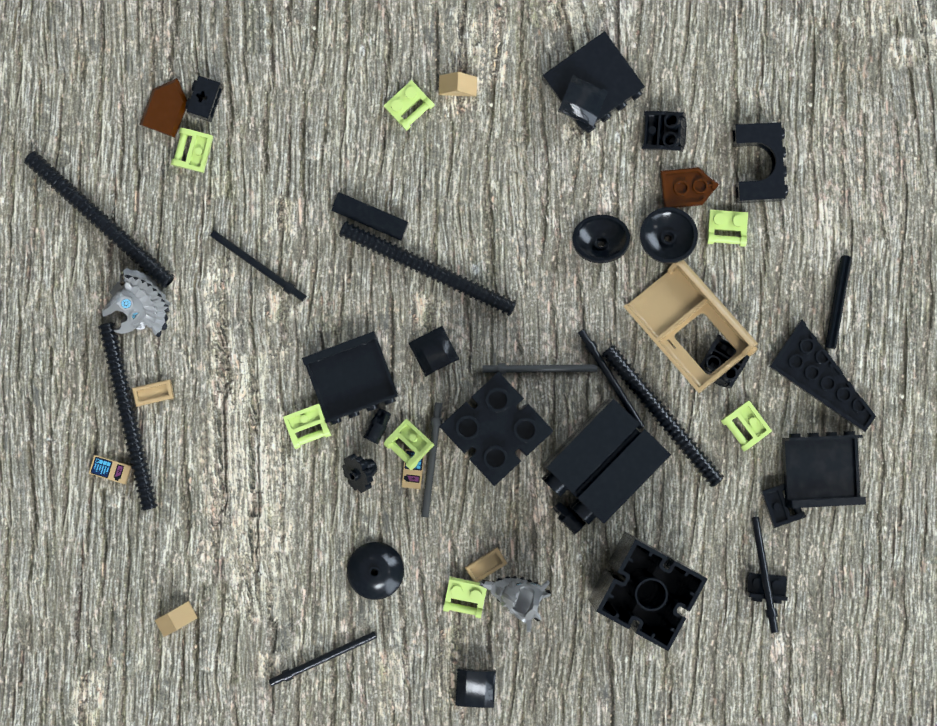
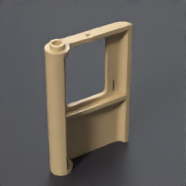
M684 260L673 263L668 268L667 273L630 303L623 306L698 393L705 390L746 355L750 357L758 350L756 340ZM700 314H704L736 350L735 355L711 374H706L675 339V334Z

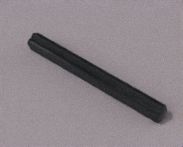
M843 255L840 258L825 347L829 349H835L838 341L852 257Z

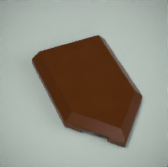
M177 78L152 89L139 125L173 138L176 137L186 111L185 106L187 98Z
M699 167L660 171L664 208L701 206L719 185Z

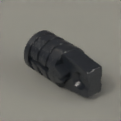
M379 408L363 438L378 445L387 428L391 413Z
M558 502L552 508L559 515L557 517L558 520L568 527L574 535L586 524L570 506L566 508L561 502Z

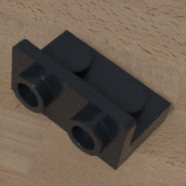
M747 572L746 596L751 597V601L762 602L765 599L761 573ZM769 574L774 603L782 604V601H788L786 596L787 576Z

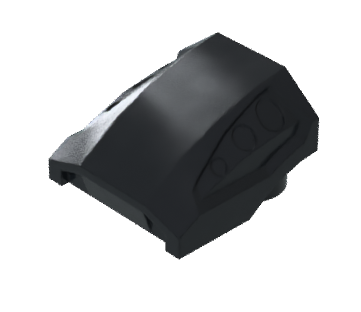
M573 75L558 112L578 122L594 127L608 91Z
M644 111L645 135L642 150L683 152L686 144V114L684 112Z
M443 326L408 343L425 377L460 360Z
M718 334L702 360L700 367L706 374H711L735 355L736 350ZM746 355L714 383L728 389L732 388L744 369L749 356Z
M457 667L455 706L494 708L496 670H470Z

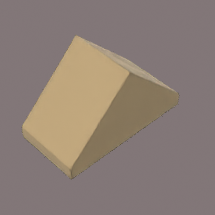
M461 72L439 75V95L476 97L477 77Z
M188 601L157 618L155 622L163 637L198 617Z

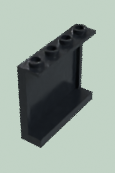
M605 31L542 75L544 84L551 88L561 103L573 75L607 90L608 93L595 124L600 121L604 123L612 117L611 113L616 109L619 112L627 106L626 102L631 99L634 101L643 95L642 91L645 87ZM574 120L580 128L581 134L584 132L588 134L596 128V125L590 127Z
M374 331L302 358L324 414L325 423L330 422L331 425L342 422V417L349 416V419L360 415L359 411L366 409L367 412L378 408L377 404L384 402L385 405L396 402L395 398L399 397Z
M843 431L844 435H837V432H825V436H819V433H807V437H801V433L789 434V438H782L785 507L807 508L866 505V497L860 495L858 438H863V435H855V431Z

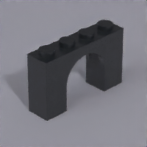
M781 122L735 124L733 126V147H760L769 154L772 161V169L766 179L740 181L735 184L736 203L777 202L786 199L788 185H785L784 177L787 176L786 165L784 166L783 160L786 157V148L783 147L782 139L785 138V129L782 128Z

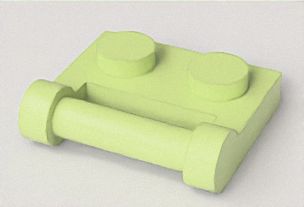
M411 80L384 105V108L407 131L416 119L427 109H431L435 105ZM421 99L423 104L409 117L403 119L402 116Z
M180 128V138L176 153L170 165L204 173L213 135ZM189 136L192 137L187 154L186 162H184L181 160L184 153L186 141Z
M709 210L707 244H714L715 242L739 244L741 247H746L748 212ZM714 230L740 232L739 237L715 235Z
M749 400L721 420L722 424L729 428L741 444L740 447L743 451L748 450L772 432ZM737 417L752 437L750 440H746L732 421Z
M320 404L283 417L295 449L325 436L327 438L331 436ZM321 424V430L300 438L296 435L299 431Z
M407 418L384 442V445L388 449L391 448L406 463L410 470L414 469L418 462L434 446ZM398 438L415 453L412 458L396 444Z
M450 577L443 611L461 612L475 615V618L481 619L487 589L479 586V582ZM451 598L477 603V608L451 603Z

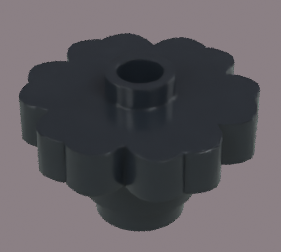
M356 454L344 458L345 464L342 465L344 476L348 478V484L360 493L372 488L371 482H373V476L377 472V465L374 460L363 459L362 456L357 457Z

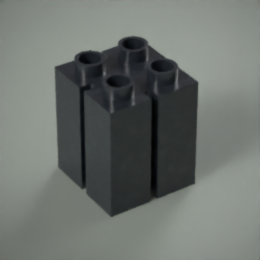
M499 371L471 396L477 404L476 408H472L465 402L439 426L464 454L471 447L476 449L469 456V460L493 486L498 484L521 462L515 454L516 450L519 449L525 456H528L554 432L529 404H525L518 410L517 405L524 398Z
M614 398L606 399L542 464L548 472L541 479L560 497L569 490L576 497L569 506L588 525L595 518L605 524L671 456L646 429L642 432L636 429L640 424Z
M624 532L608 561L616 571L611 572L604 568L588 600L596 612L627 629L631 627L636 634L669 651L686 620V617L677 608L682 607L690 612L707 578L684 563Z

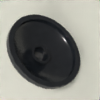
M665 207L653 211L645 218L640 229V242L646 254L655 261L666 264L677 263L686 259L695 249L698 240V230L694 220L686 212L673 207ZM670 237L671 241L667 242L664 240V238Z
M610 215L590 216L582 220L574 229L572 236L573 247L580 257L589 262L609 263L619 259L626 253L630 245V232L627 226L616 217Z
M369 542L361 545L352 553L347 564L349 584L357 594L371 600L384 599L392 595L400 587L404 577V564L400 554L392 546L382 542ZM377 569L378 575H372L371 570Z

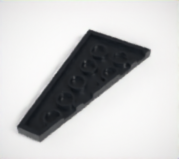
M801 319L769 365V368L861 431L866 432L876 415L863 398L859 396L851 382L846 379L841 369Z

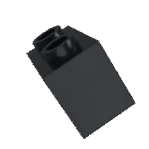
M198 76V79L194 80L192 84L193 93L186 102V112L190 116L212 122L223 90L222 84ZM204 96H206L207 99H206V100H202V102H201L200 97H201V98H204Z

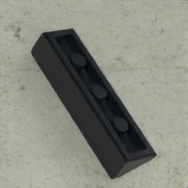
M340 192L337 193L331 210L402 241L409 225L403 219Z

